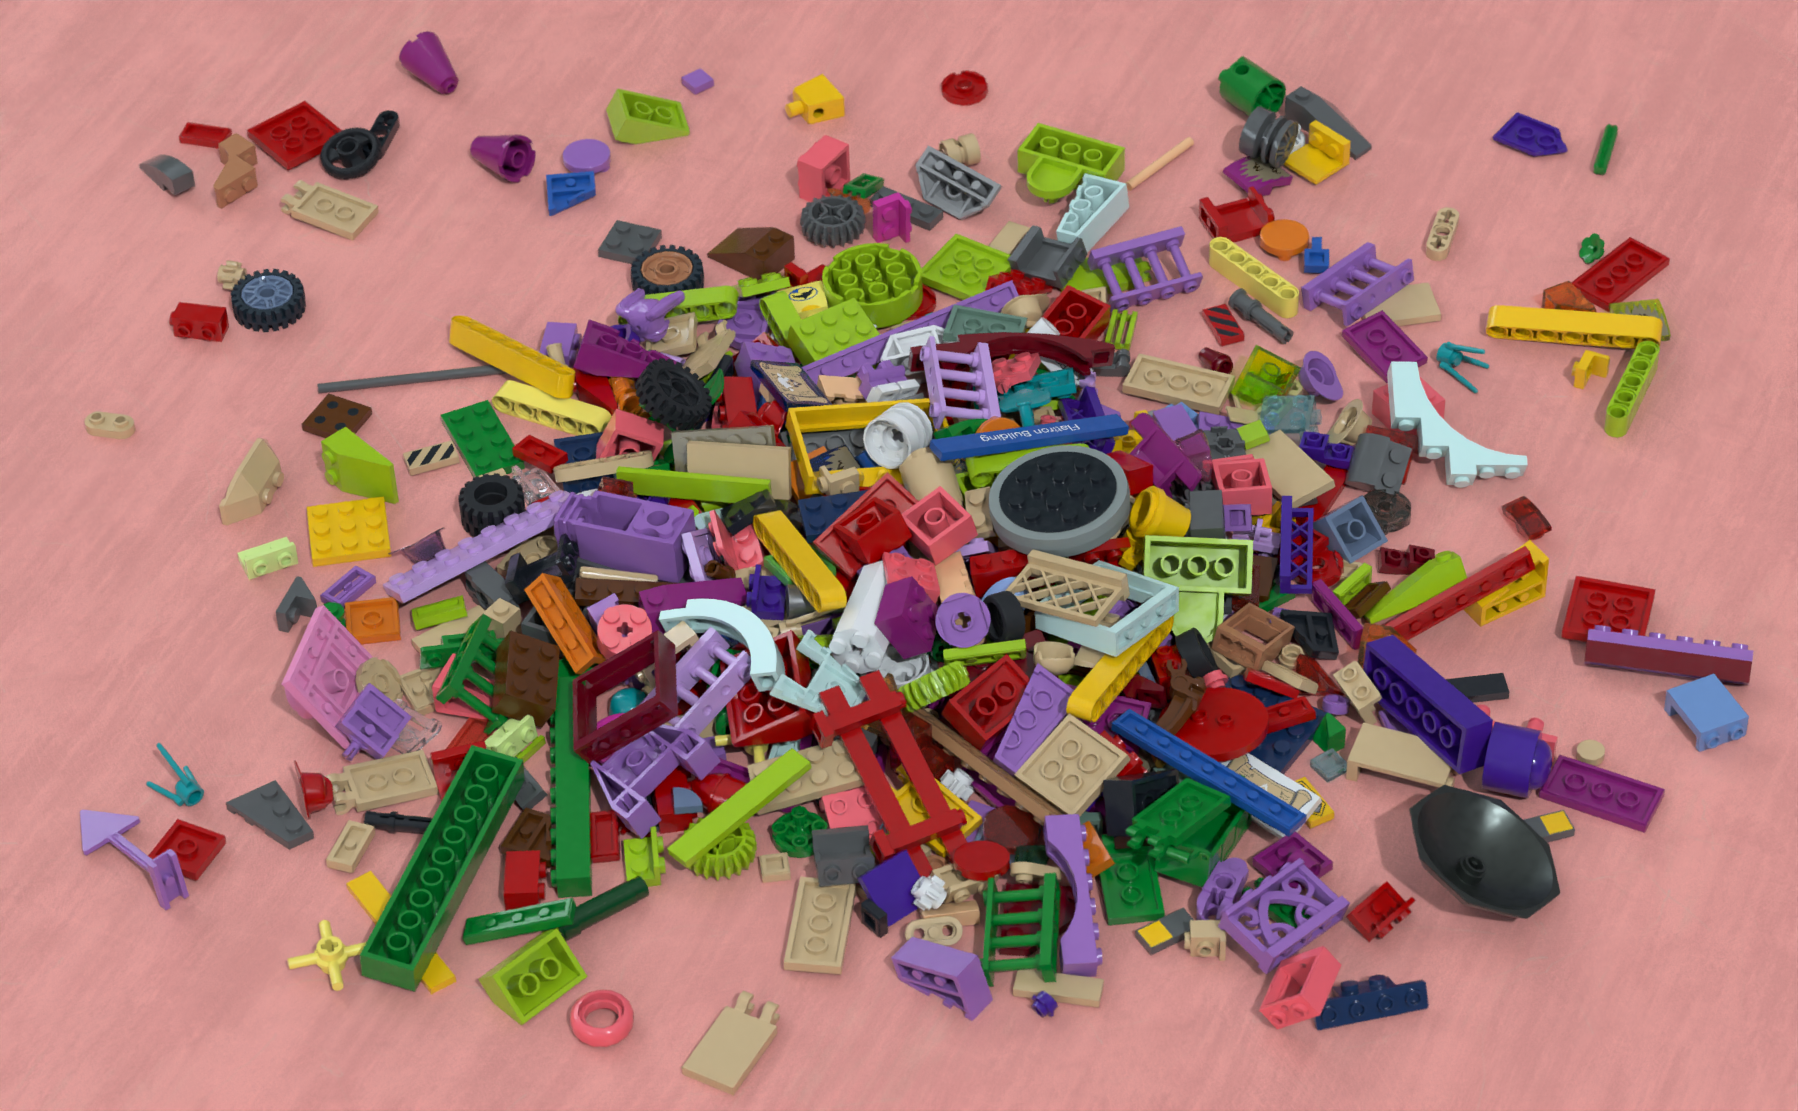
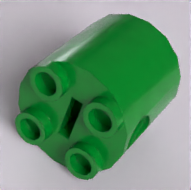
M1241 56L1228 69L1222 70L1218 77V80L1221 82L1219 90L1221 97L1248 116L1260 106L1276 114L1286 96V87L1281 80L1244 56Z

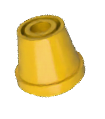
M1156 486L1148 487L1136 497L1129 515V525L1132 534L1141 539H1144L1145 535L1184 537L1191 521L1190 510L1167 496L1163 489Z

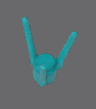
M1449 341L1443 343L1436 355L1437 361L1441 362L1439 368L1448 371L1472 392L1478 393V389L1452 367L1458 366L1463 360L1488 369L1489 364L1465 356L1460 352L1485 354V350L1456 345Z
M157 743V748L181 780L175 786L177 795L150 781L146 785L172 799L178 806H182L184 803L187 806L196 805L203 798L204 790L196 781L189 767H183L185 775L163 745Z

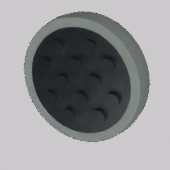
M1082 446L1048 447L1018 458L1000 472L993 482L989 493V513L997 535L1009 547L1027 555L1033 549L1060 557L1073 556L1092 550L1108 541L1121 529L1130 511V488L1121 466L1107 454Z

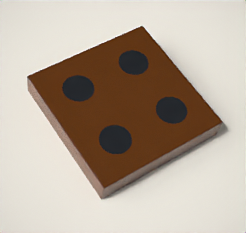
M328 393L302 423V429L324 438L331 436L344 427H347L356 434L372 415V407Z

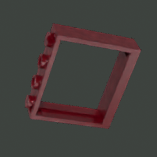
M659 630L573 680L574 752L590 765L593 760L599 762L678 716L675 644ZM655 663L656 695L597 729V696Z

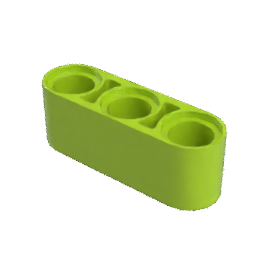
M780 291L760 298L761 312L779 345L791 349L787 343L790 325L800 321L801 318L785 291ZM791 349L792 354H793V357L796 358L797 356L795 355V353H794L793 350Z

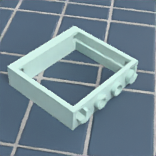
M1098 560L1093 565L1127 574L1130 591L1128 599L1143 603L1141 606L1110 628L1100 624L1094 627L1035 611L1034 615L1036 629L1117 657L1179 611V587ZM1074 589L1073 591L1074 593L1082 592L1083 590ZM1069 591L1060 594H1056L1055 598L1064 597L1070 595ZM1048 596V597L1044 598L1043 600H1041L1040 602L1049 601V600H1051V597ZM1086 599L1078 601L1079 604H1081ZM1073 602L1059 607L1066 609L1075 605Z

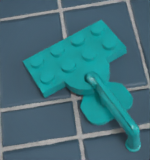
M1073 367L1036 374L1032 380L1012 385L1008 392H1004V394H1001L996 389L1000 411L1020 412L1022 427L1035 425L1033 409L1048 404L1051 401V397L1063 399L1072 396V393H1077ZM974 402L975 409H979V405Z

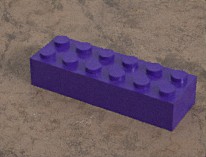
M1394 635L1368 642L1366 644L1363 670L1382 696V699L1377 703L1410 732L1418 736L1426 746L1458 774L1483 767L1493 727V719Z

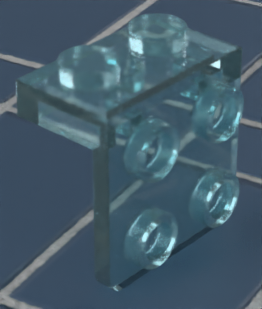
M1274 395L1263 399L1260 420L1268 434L1278 430L1284 433H1299L1301 440L1304 431L1319 433L1317 425H1321L1322 413L1321 409L1316 407L1315 395Z

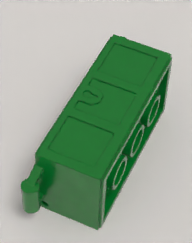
M1231 802L1230 807L1179 846L1175 847L1170 844L1164 856L1160 859H1155L1154 871L1203 888L1218 861H1225L1251 825L1252 815Z

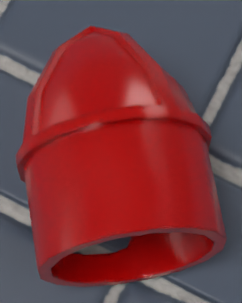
M729 773L707 774L702 780L695 778L691 782L692 791L699 796L702 807L709 814L748 784L732 777Z

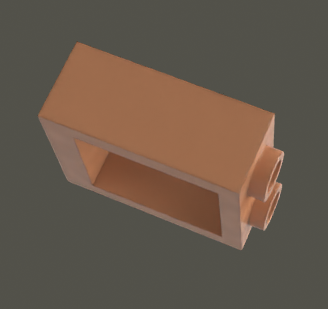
M1249 602L1217 627L1211 649L1246 668L1249 667L1260 671L1265 661L1272 662L1279 656L1282 648L1290 644L1295 626ZM1247 630L1269 643L1263 645L1242 632Z

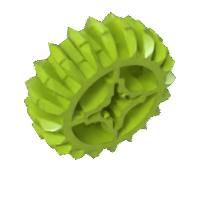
M954 661L899 687L897 692L901 691L906 699L907 706L904 707L905 712L911 713L966 687L970 683V679L962 662Z
M698 817L697 824L703 819ZM690 823L688 830H685L684 834L687 833L690 829H692L696 824ZM743 823L692 864L689 870H694L696 876L704 874L706 880L711 876L716 877L717 881L723 876L730 879L731 874L740 876L741 871L748 870L750 863L754 862L757 851L754 830H751L749 823Z

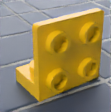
M1315 120L1309 124L1308 143L1291 153L1284 165L1312 183L1318 184L1350 163L1351 141Z

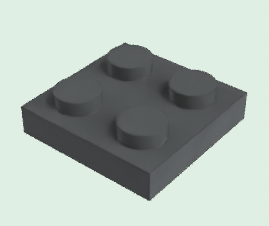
M617 220L599 247L598 255L601 258L632 264L633 261H636L638 255L642 256L643 251L647 250L650 253V248L658 245L662 238V230Z

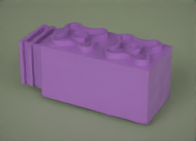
M595 490L592 496L588 495L587 497L584 494L577 495L571 492L566 501L560 506L554 519V533L557 545L559 546L560 536L566 533L570 540L576 542L579 548L578 557L621 571L654 574L658 576V580L679 583L690 565L688 556L682 549L683 539L681 534L696 530L694 511L692 509Z

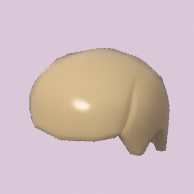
M1052 641L1039 642L1034 645L1033 660L1035 666L1038 663L1053 675L1058 676L1067 673L1074 666L1075 654L1073 653V647L1070 645Z

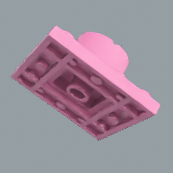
M322 605L315 608L282 685L285 687V694L292 709L296 710L298 715L304 719L315 718L346 750L351 741L335 726L359 695L355 681L358 667L373 656Z

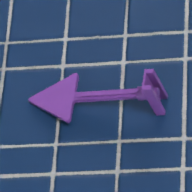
M91 810L80 811L84 855L92 853L106 843H111L150 873L159 904L165 910L171 908L169 902L178 896H182L184 899L189 897L177 854L169 849L156 858L151 859L121 835L140 823L138 816Z

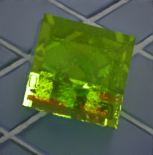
M1255 345L1231 394L1253 405L1285 399L1301 367Z

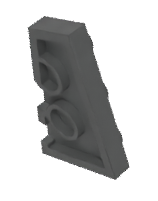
M276 780L226 802L228 811L233 814H240L244 817L245 822L252 826L255 824L265 830L267 836L289 850L314 839L313 830Z

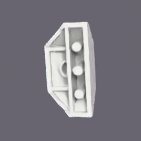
M935 325L901 332L889 336L880 360L881 362L890 360L894 366L903 365L905 367V377L908 380L915 379L918 384L927 382L925 371L910 372L908 366L910 347L925 346L929 336L935 337L936 344L957 341H943L945 329Z

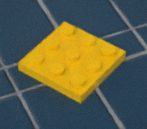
M384 496L307 507L313 567L392 557Z

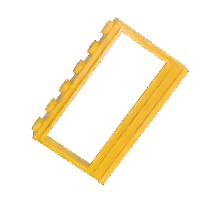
M930 399L788 408L785 427L788 429L805 486V494H821L822 492L817 485L819 471H812L802 432L866 428L873 419L893 405L902 402L916 405L925 412L935 432L939 429L934 428L933 417L929 415ZM944 417L940 429L948 426L946 417ZM960 459L951 460L955 474H959L961 470ZM872 467L857 469L859 472V486L872 487L888 472L905 487L899 468ZM831 470L829 473L834 474L843 470Z

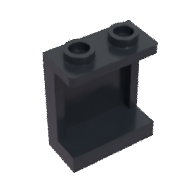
M565 533L560 536L557 552L530 564H527L520 552L510 557L504 585L517 604L530 600L524 589L542 573L560 577L564 584L573 581L579 555V548L576 542L570 540Z

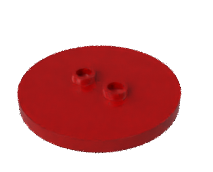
M1226 687L1206 688L1196 713L1191 714L1186 723L1174 736L1218 762L1228 761L1251 752L1263 742L1269 729L1268 713L1266 707L1259 699L1245 691ZM1171 702L1162 710L1159 719L1164 715Z

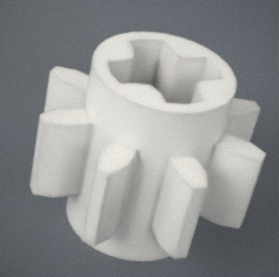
M957 768L954 773L948 769L940 779L941 783L959 799L962 798L967 801L974 792V788L970 786L974 781L973 778L960 768Z
M929 875L928 878L925 876L920 877L911 891L916 898L913 903L922 910L926 908L930 910L931 907L937 909L947 896V892L943 888L945 882L936 875L932 877Z

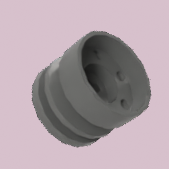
M1261 106L1257 107L1244 125L1239 141V151L1254 159L1261 155L1263 163H1270L1271 166L1280 168L1288 159L1294 147L1299 125L1297 121L1288 120L1285 116H1280L1276 119L1275 112Z

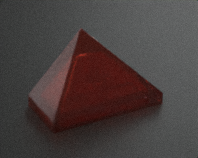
M1301 653L1298 655L1296 672L1319 685L1316 694L1300 690L1298 695L1322 697L1329 694L1344 695L1315 659Z

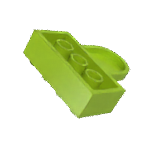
M1037 123L1017 150L1018 173L1027 175L1028 190L1035 196L1043 198V201L1046 203L1049 199V204L1056 203L1059 198L1068 195L1073 189L1077 190L1078 186L1083 183L1085 173L1117 181L1125 170V147Z
M1145 535L1143 539L1142 575L1179 587V611L1174 614L1171 632L1176 637L1192 628H1196L1206 643L1211 642L1215 637L1217 627L1223 623L1224 595H1251L1253 540Z

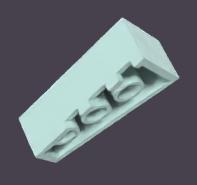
M1085 173L1083 183L1078 186L1076 190L1077 195L1074 200H1071L1069 204L1070 209L1065 213L1056 233L1058 241L1072 244L1077 237L1082 238L1088 253L1128 210L1129 199L1126 183Z

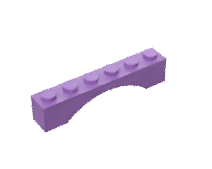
M1079 814L1045 816L1043 832L1046 855L1065 874L1072 888L1075 900V915L1068 930L1060 939L1059 961L1061 973L1096 977L1097 967L1102 965L1101 948H1096L1095 940H1099L1098 923H1093L1092 915H1096L1095 898H1090L1089 891L1093 889L1092 874L1086 872V866H1089V850L1083 849V842H1086L1085 824L1080 825Z

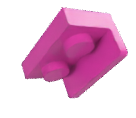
M899 192L873 201V238L877 243L900 236L905 243L910 242V232L912 231L910 214L912 213V207L909 201L905 200Z

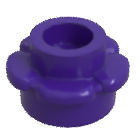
M1041 991L1037 996H1032L1034 1003L1031 1006L1039 1016L1043 1018L1046 1015L1049 1017L1054 1016V1011L1058 1008V1004L1048 993Z

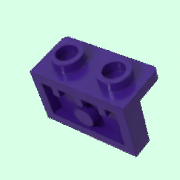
M756 564L755 574H750L749 590H752V592H747L746 606L751 608V612L759 619L784 621L786 586L776 576L761 575V564Z

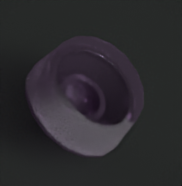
M445 527L429 534L415 544L388 553V555L402 550L414 564L420 561H429L435 558L437 552L446 549L441 535Z

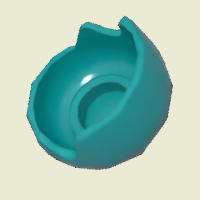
M631 687L617 691L611 698L608 716L630 711L637 707L647 695L643 691Z

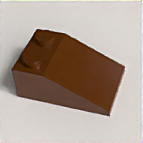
M775 227L737 228L708 252L707 256L735 271L752 277V279L757 278V280L762 279V274L779 273L784 269L785 265L795 259L794 236Z

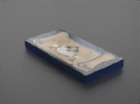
M751 360L750 369L785 412H788V408L833 405L798 363Z

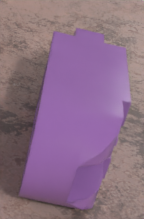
M1233 857L1222 862L1218 861L1198 896L1196 920H1209L1208 917L1211 915H1216L1215 920H1221L1222 916L1220 913L1224 907L1231 902L1235 904L1240 901L1242 897L1241 892L1249 877V869H1247V864L1244 860Z

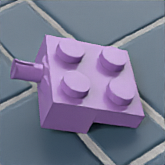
M368 683L335 726L351 741L350 745L342 753L343 757H347V760L352 761L361 749L375 759L383 758L398 739L400 732L412 716L371 683Z

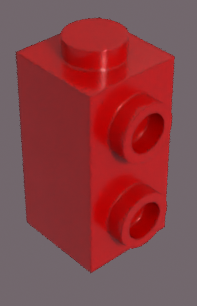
M179 302L175 311H172L170 314V325L173 326L174 336L222 342L229 328L226 307Z
M1176 645L1161 646L1150 656L1155 682L1165 688L1167 700H1171L1169 697L1171 677L1166 672L1167 661L1171 660L1174 669H1181V658Z

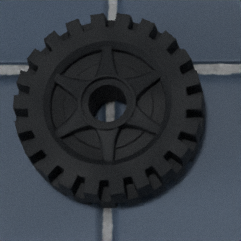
M660 358L650 362L637 379L635 385L637 390L636 396L640 397L639 402L641 405H646L644 409L647 413L652 412V417L655 420L657 418L661 419V424L666 425L669 423V428L675 429L677 427L681 431L684 429H694L704 419L712 406V397L709 395L710 391L708 388H704L705 382L703 380L699 381V376L696 373L693 375L690 373L691 369L686 366L684 369L680 362L674 364V361L671 359L666 361L664 358Z

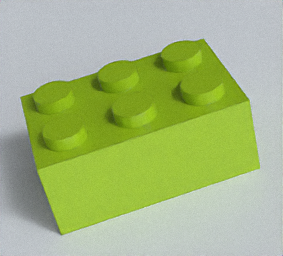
M854 297L791 324L787 343L802 365L806 366L876 337L880 333Z

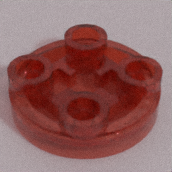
M1013 805L1000 806L991 810L986 815L982 833L985 841L996 842L1004 846L1009 854L1032 852L1038 840L1039 823L1034 820L1035 816L1031 812H1025Z

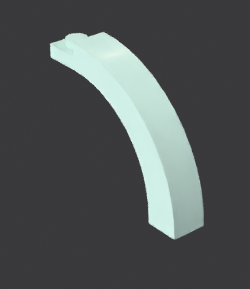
M716 599L687 600L686 608L660 612L659 620L666 632L684 621L695 633H705L712 627L719 634L731 637L745 645L751 654L750 676L759 692L772 690L781 674L785 675L783 658L768 628L755 614L746 608Z

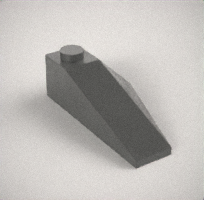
M1302 86L1285 97V117L1288 120L1297 121L1304 131L1309 133V124L1315 120L1319 121L1351 141L1350 157L1355 160L1372 149V145L1331 102Z

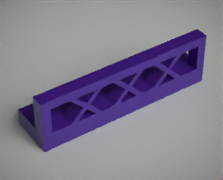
M1085 386L1080 400L1063 398L1058 401L1064 421L1105 416L1094 387ZM1113 437L1072 443L1086 444L1090 448L1105 454L1111 453L1115 446Z
M1282 496L1280 594H1312L1314 508H1292V496ZM1292 517H1308V521L1299 526L1292 521ZM1299 535L1307 540L1301 546L1292 541ZM1301 555L1307 561L1298 566L1291 560ZM1300 575L1307 581V585L1291 584V580Z

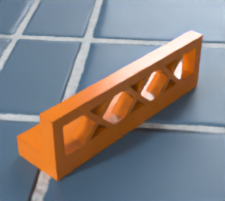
M542 573L524 589L576 674L584 673L594 663L601 664L607 660L598 650L596 634L560 577Z

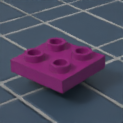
M1296 831L1291 836L1283 837L1254 856L1252 865L1266 877L1269 875L1274 877L1287 862L1292 864L1299 858L1304 861V865L1318 878L1333 870V861ZM1293 880L1288 884L1294 889L1297 888L1298 884H1300L1301 890L1305 888L1297 880Z

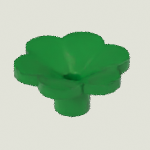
M1596 233L1583 239L1579 256L1584 259L1585 263L1591 264L1594 260H1599L1604 255V240L1600 239V236Z

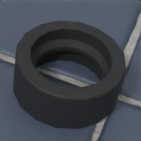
M1010 591L988 595L983 602L986 604L991 617L988 631L990 639L994 643L1022 639L1025 633V617L1016 596Z
M1196 628L1176 636L1175 642L1182 659L1186 660L1187 669L1193 678L1203 677L1212 671L1218 670L1208 644Z

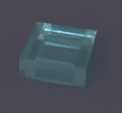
M1331 748L1311 759L1310 767L1328 783L1346 773L1347 761Z

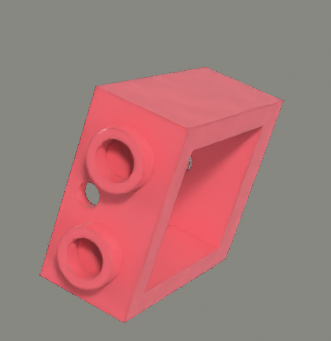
M1324 946L1281 960L1259 1011L1277 1030L1319 1016L1341 968V964ZM1303 985V988H1302L1300 994H1297L1298 991H1299V989H1300V987Z

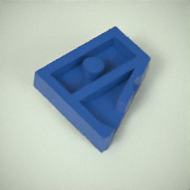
M594 171L546 175L549 216L560 213L596 195Z

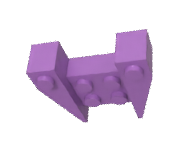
M663 724L617 750L602 766L594 760L591 762V765L613 811L630 831L643 839L651 831L650 827L656 826L662 820L645 798L678 765H681L702 780L721 760L709 744L692 730Z

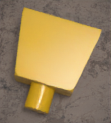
M821 74L793 89V102L785 105V111L789 118L801 115L808 124L845 116L844 97L825 75Z

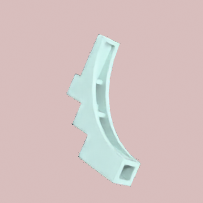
M1391 362L1387 372L1391 429H1399L1401 431L1417 429L1419 457H1427L1428 459L1444 457L1447 485H1454L1459 488L1473 485L1476 476L1481 478L1505 476L1506 478L1514 479L1524 475L1528 466L1527 456L1505 454L1470 441L1454 430L1437 413L1427 398L1420 381L1417 362Z

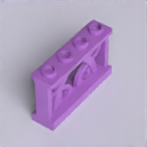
M1299 858L1292 864L1287 862L1274 877L1271 875L1267 876L1257 889L1247 890L1237 903L1231 902L1226 905L1220 913L1222 918L1218 927L1222 931L1225 930L1259 963L1258 967L1265 974H1268L1279 966L1281 960L1291 957L1341 921L1350 903L1343 896L1338 897ZM1293 880L1299 881L1307 889V894L1305 896L1300 894V884L1295 889L1291 888L1288 884ZM1312 895H1313L1315 898H1317L1320 902H1318L1317 900L1312 899V898H1311ZM1278 903L1297 906L1294 918L1298 927L1294 928L1285 923L1269 924V904ZM1302 909H1306L1305 914H1309L1311 916L1310 919H1305L1301 915ZM1243 916L1250 917L1251 921H1246L1245 925L1248 927L1258 926V929L1248 930L1238 921V919H1240ZM1278 931H1283L1286 936L1280 937ZM1261 936L1264 945L1256 937Z

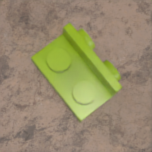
M656 826L650 827L651 837L623 840L627 881L640 876L647 884V887L661 886L660 874H665L666 869L665 858L659 857V853H664L663 836H657Z

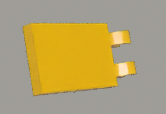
M901 764L896 771L899 773L897 776L898 780L904 786L898 791L892 786L891 788L911 826L929 819ZM935 779L950 809L963 810L967 824L961 827V831L965 838H967L983 824L982 817ZM939 838L925 843L939 856L945 858L948 855Z

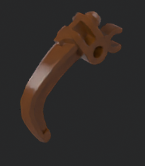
M1181 659V669L1178 670L1172 667L1171 660L1167 661L1166 672L1171 677L1169 697L1172 701L1164 715L1156 723V725L1173 735L1182 728L1192 713H1196L1206 692L1205 680L1202 677L1192 678L1185 675L1187 671L1185 659Z

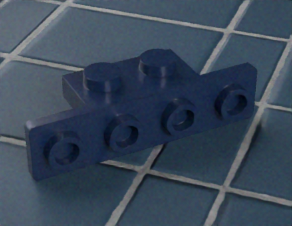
M1373 975L1368 978L1369 980L1360 982L1355 980L1344 981L1340 986L1332 987L1333 997L1327 998L1321 1014L1314 1017L1315 1027L1317 1030H1324L1427 1009L1429 1004L1426 982L1424 980H1417L1396 985L1385 975Z

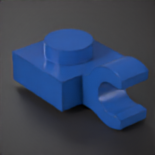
M1312 237L1311 249H1305L1304 273H1323L1329 269V249H1322V237Z

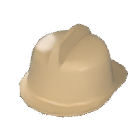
M1046 294L1017 296L1005 304L1001 313L1028 318L1027 330V328H1032L1043 316L1050 303L1049 297Z
M1355 399L1343 409L1336 423L1327 433L1329 435V443L1338 444L1341 442L1349 446L1356 445L1358 436L1368 432L1372 419L1362 410L1363 403L1361 400Z

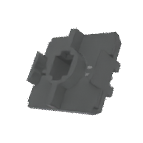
M1228 426L1211 427L1210 430L1199 432L1210 449V460L1246 455L1244 449L1245 441L1241 440L1238 430L1227 429Z

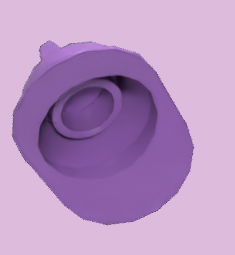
M1318 351L1306 353L1303 365L1298 373V378L1303 388L1311 396L1317 397L1322 395L1330 400L1341 399L1343 397V389L1331 361Z

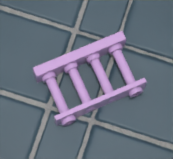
M929 336L926 345L921 348L920 360L924 363L930 399L929 415L933 417L934 428L940 429L945 416L962 419L1001 417L988 343L978 342L974 352L964 354L937 350L935 337ZM939 361L968 364L969 367H972L973 373L940 369ZM942 379L972 383L976 391L945 388L942 385ZM945 398L973 401L979 405V410L946 406Z
M710 627L676 664L677 704L683 699L692 707L682 718L677 716L668 721V723L674 727L692 730L699 735L751 678V657L747 652L743 650L737 658L726 651L730 645L715 629ZM720 659L729 667L717 678L708 670ZM701 679L710 687L699 698L690 692V689ZM654 688L640 704L654 697L656 689Z

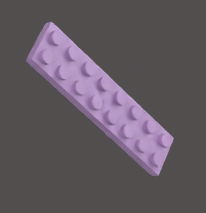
M563 490L556 491L550 494L549 499L544 502L532 503L526 507V511L505 517L504 522L500 525L488 526L481 530L480 535L474 538L467 537L458 542V546L450 550L444 549L437 552L435 558L414 564L412 570L404 574L397 573L391 576L389 581L383 584L386 594L401 603H405L554 526V519L558 510L570 493Z

